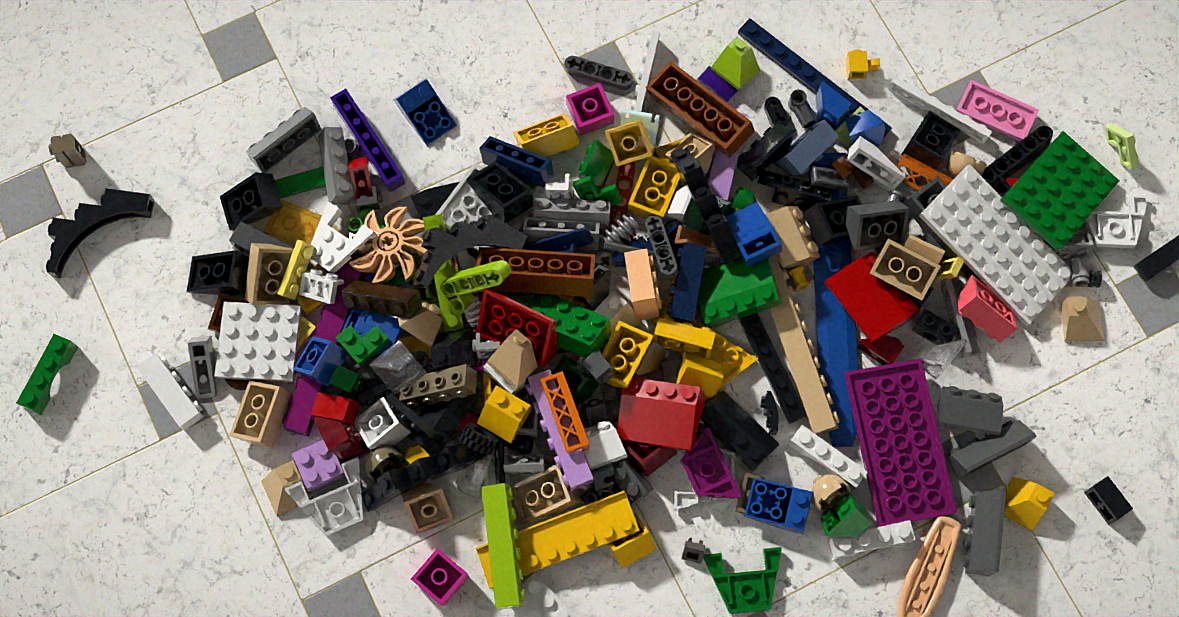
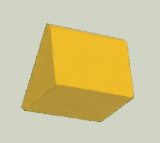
M684 352L676 384L701 387L706 395V399L711 400L723 380L721 363Z

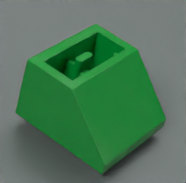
M594 139L592 145H588L585 153L587 157L585 161H581L578 171L580 172V179L591 175L599 190L604 188L615 160L612 151Z
M850 492L840 496L836 504L832 508L825 510L820 518L826 536L829 538L858 537L872 524L865 506Z

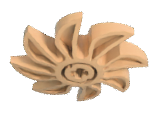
M398 207L388 212L384 217L386 227L383 229L379 228L374 210L365 219L364 225L378 235L364 243L365 247L362 250H356L365 256L351 261L349 264L360 272L375 271L380 265L372 283L383 284L391 280L396 274L394 267L396 262L401 263L406 282L409 281L415 273L416 264L412 255L407 252L423 256L427 249L421 247L423 243L422 238L414 236L425 231L423 220L408 219L400 225L408 210L407 207ZM349 233V240H352L355 234Z

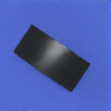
M767 391L765 396L761 397L760 408H764L763 414L771 415L767 416L766 428H769V434L776 435L779 427L777 405L772 392Z

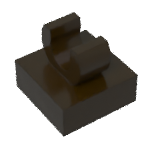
M689 538L685 542L681 559L701 564L705 550L703 541L700 540L698 544L692 542V538Z

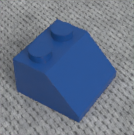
M822 81L815 99L818 122L825 120L836 131L847 118L852 103Z
M312 336L293 370L319 384L329 387L331 376L337 365L342 366L345 363L348 352L332 341Z

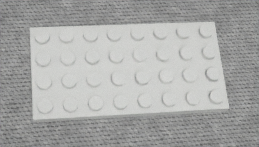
M969 164L923 210L919 217L959 258L964 260V263L1025 326L1030 325L1069 282L1072 269L1031 227L1000 201L1002 197Z

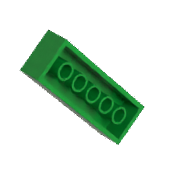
M498 292L555 320L558 338L557 346L584 358L590 356L595 350L599 351L611 334L610 318L554 295Z

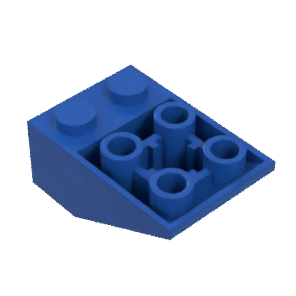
M427 79L421 80L393 99L403 116L426 146L457 126Z
M757 202L725 217L747 268L782 252V244Z
M351 309L343 327L344 330L351 325L363 337L377 325L391 341L374 355L391 357L403 329L400 327L397 318Z
M754 478L744 517L804 535L813 492Z

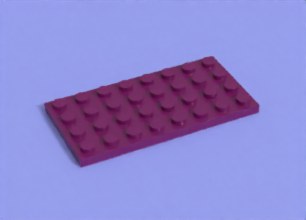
M922 359L845 372L844 377L864 468L867 471L866 477L877 526L881 527L909 520L913 522L956 514L957 509Z

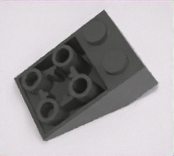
M628 458L623 459L613 467L614 475L604 478L606 482L613 480L614 484L612 486L599 489L600 491L596 492L592 485L580 498L588 505L625 491L632 508L653 491L654 488L632 459Z

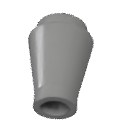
M1081 257L1073 258L1071 260V282L1075 287L1088 285L1091 277L1083 263V259Z

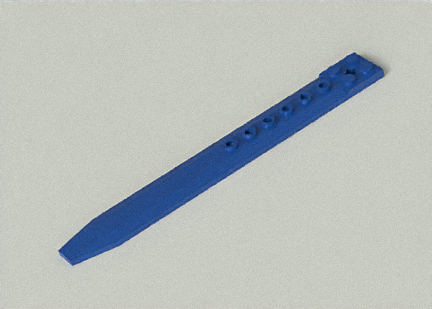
M822 153L824 156L816 163L813 161L809 165L810 169L816 166L836 170L832 164L837 159L845 156L846 153ZM809 170V182L811 183V173ZM833 189L834 192L831 200L847 198L848 191ZM812 199L810 208L822 201ZM848 238L830 245L818 247L821 257L813 261L818 360L821 366L819 374L824 375L827 386H824L826 394L830 393L834 403L831 405L832 411L837 412L840 420L837 423L839 429L828 432L833 447H853L856 434L844 377L845 372L858 370L856 323L824 283L828 278L852 263L851 240Z

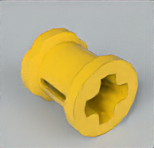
M804 266L797 267L788 273L793 278L796 291L811 285V281H808L804 273Z

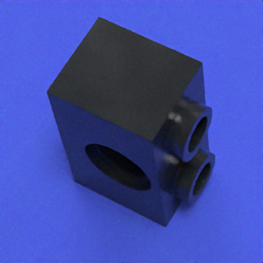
M924 308L911 331L945 350L959 327Z

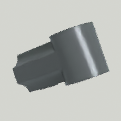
M799 89L794 90L790 95L788 107L795 113L802 128H808L817 122V118L807 101L806 93ZM793 99H799L801 103H796Z

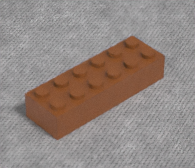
M672 61L646 86L653 100L697 134L713 142L715 148L728 158H731L755 132L753 124L748 118Z
M479 247L476 267L499 260L506 261L511 266L510 275L500 285L489 287L493 291L592 297L595 254Z

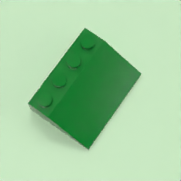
M743 258L726 265L723 264L702 272L698 299L704 322L709 328L783 304L769 258L748 268Z

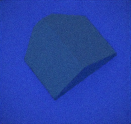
M870 110L845 119L853 144L860 136L876 147L883 144L885 133L883 121Z

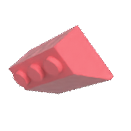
M971 275L957 299L958 311L963 317H968L972 320V323L977 328H982L989 338L996 339L1001 343L1018 329L1015 316L987 286Z

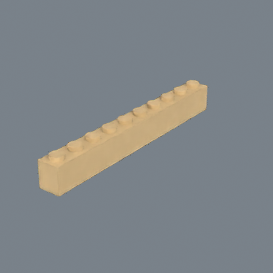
M777 255L769 257L783 304L770 308L812 431L819 436L839 429L837 423L840 420L837 412L832 411L831 405L834 403L830 393L826 394L824 386H827L824 375L819 374L818 368L821 367L817 356L813 357L811 351L814 350L811 339H807L805 332H808L807 326L799 317L802 314L798 303H794L793 297L795 292L792 285L788 286L787 279H789L786 268L782 269Z

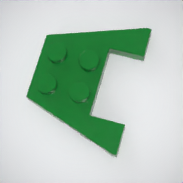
M781 547L763 549L765 570L724 574L722 553L703 555V559L729 614L769 611L771 609L782 551Z

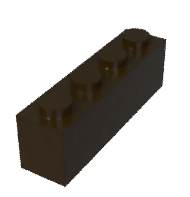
M354 280L341 291L345 308L411 319L422 308L420 291L415 289Z

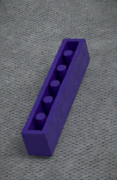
M345 88L331 96L330 99L334 108L389 193L406 184L402 173L348 90Z

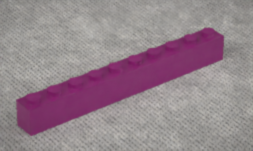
M355 251L351 255V259L334 273L338 275L339 279L344 280V284L337 285L335 303L323 305L321 309L322 318L320 323H317L315 326V337L332 341L339 347L341 346L335 337L342 332L351 309L345 308L341 291L354 280H364L366 272L355 270L350 266L349 262L365 255ZM301 375L296 380V391L290 397V408L288 413L284 414L282 424H284L283 427L286 431L309 437L315 418L311 415L318 392H325L326 386Z

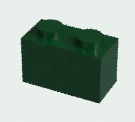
M337 365L329 380V383L356 398L366 388V380L340 365Z

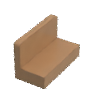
M684 225L678 226L674 244L682 246L685 242L707 247L706 255L717 254L716 249L711 248L713 241L710 235Z

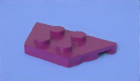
M707 427L694 442L692 451H687L680 459V462L697 497L741 498L740 491L710 428Z

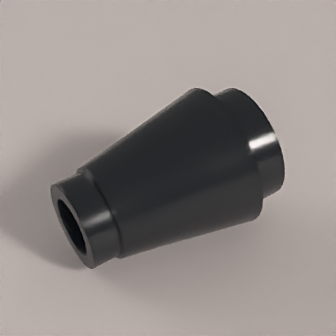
M516 436L512 443L504 440V447L520 454H530L532 452L534 440L529 436Z

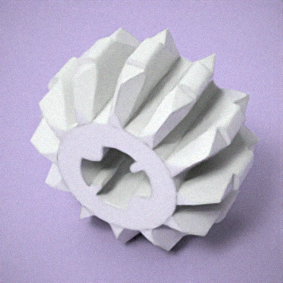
M473 295V303L464 311L467 321L473 329L478 326L481 301L477 295Z

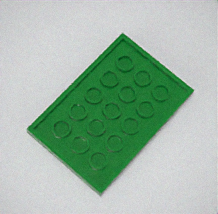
M1062 131L1000 201L1056 251H1059L1120 180Z

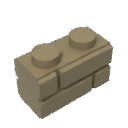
M71 133L64 134L62 137L60 135L51 137V144L48 146L49 152L55 156L58 163L61 162L65 168L86 164L85 149Z

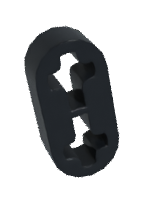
M777 97L767 98L764 104V111L771 127L773 128L776 124H779L776 123L777 116L780 121H783L782 125L787 127L788 117L781 101ZM770 103L776 105L775 112L772 107H769Z

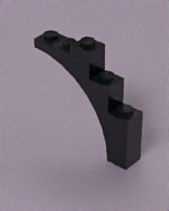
M687 148L676 151L675 154L670 156L671 160L683 179L723 264L726 265L742 257L729 223L721 212L715 194L708 185L700 164L696 158H693Z
M106 188L105 193L101 196V206L79 203L78 209L74 213L75 220L53 217L52 222L48 226V235L54 242L51 244L50 260L46 263V272L53 278H61L65 264L84 239L103 226L122 219L136 217L151 218L155 200L150 194Z
M492 215L481 216L476 222V227L465 221L456 222L451 226L450 234L437 227L428 229L423 235V243L421 245L427 251L422 256L420 269L414 275L413 286L419 289L427 288L440 267L452 256L467 248L487 246L522 250L527 235Z
M464 444L448 446L434 456L419 458L407 467L389 470L377 478L378 482L361 493L363 503L367 512L374 511L411 489L442 476L478 466L489 457L484 453L480 454L478 451H473L472 448H468Z

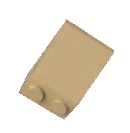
M554 465L544 470V472L537 473L510 486L513 490V500L521 524L566 510L582 502L578 489L570 491L569 486L565 487L561 477L564 475L562 468L558 469L557 465Z

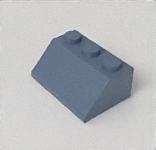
M825 120L809 127L773 163L793 176L804 175L810 170L809 165L813 161L814 163L818 162L824 156L822 153L826 149L828 151L836 145L835 140L839 135Z

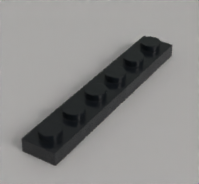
M758 313L740 319L739 323L756 358H758V362L788 423L792 424L807 417L803 404Z

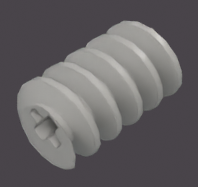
M623 215L624 222L617 220L618 227L611 225L612 232L605 230L607 236L604 237L600 234L599 237L603 243L607 241L625 245L623 239L629 242L631 240L629 234L635 237V229L641 232L642 228L631 215L630 217Z

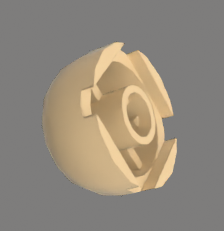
M951 151L947 166L949 173L956 177L969 164L982 175L987 164L981 160L976 162L977 160L974 157Z
M820 475L813 481L811 501L818 511L823 513V510L832 508L836 504L837 499L844 495L846 491L850 492L851 487L838 475Z

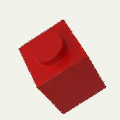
M367 157L349 160L348 169L355 198L359 199L361 196L372 197L373 183Z

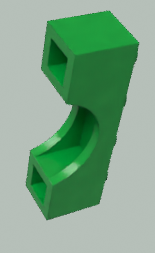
M53 334L16 404L42 416L51 399L50 389L55 376L63 366L70 364L78 346L66 338Z

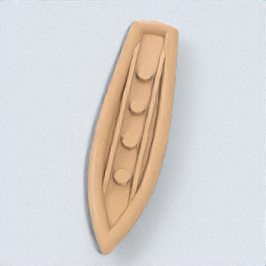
M938 516L931 526L903 583L898 601L897 617H930L937 605L953 562L962 525L953 518Z

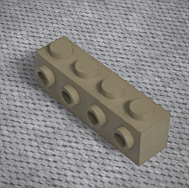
M467 364L403 379L401 380L399 400L408 408L417 409L419 406L433 405L437 402L450 401L458 397H467V395L476 393L477 372Z

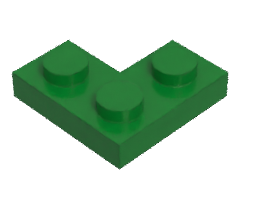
M591 175L573 181V187L582 200L610 201V207L623 203V197L616 184L598 190Z
M351 325L335 337L360 366L391 341L377 325L363 337Z

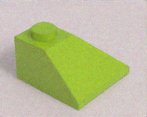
M738 36L726 46L711 66L712 71L737 90L743 88L760 72L752 47Z

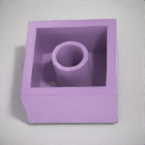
M324 440L292 453L305 487L310 493L346 478L340 458L329 452Z

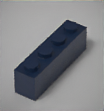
M489 136L479 148L483 164L490 165L496 161L514 176L543 188L554 176L551 159Z
M685 242L681 248L678 247L676 259H679L677 266L678 275L675 279V285H671L669 295L672 296V301L668 303L666 314H669V318L674 319L675 322L692 324L694 321L707 247Z

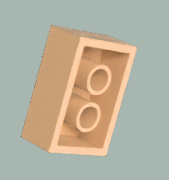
M647 248L625 252L631 299L637 321L660 317L659 309H662V303L659 296L660 291L653 256L648 255Z

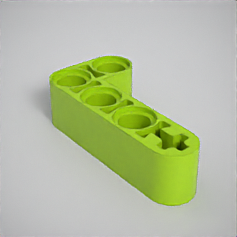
M499 260L454 272L440 285L441 292L450 309L456 314H461L473 303L474 298L471 292L500 285L510 275L511 266L506 261Z

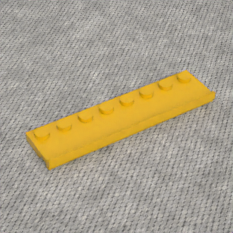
M621 491L518 531L519 538L516 540V545L521 552V560L518 561L519 568H522L523 576L640 532L626 492ZM487 543L477 547L476 550L488 586L492 589L493 583Z

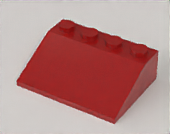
M873 251L858 258L824 282L871 343L907 324L920 312L905 291L870 274L878 258Z
M485 288L476 333H480L481 338L488 341L500 342L501 346L517 329L532 342L537 365L544 368L555 356L558 338L555 320L500 293Z
M632 378L628 388H623L621 394L617 428L620 440L692 451L706 395L702 388L697 386Z

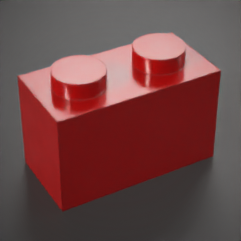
M318 392L311 415L353 426L360 404L351 398Z

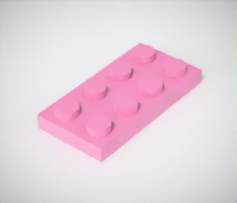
M970 80L956 111L963 115H968L979 124H983L1020 142L1027 137L1039 109Z

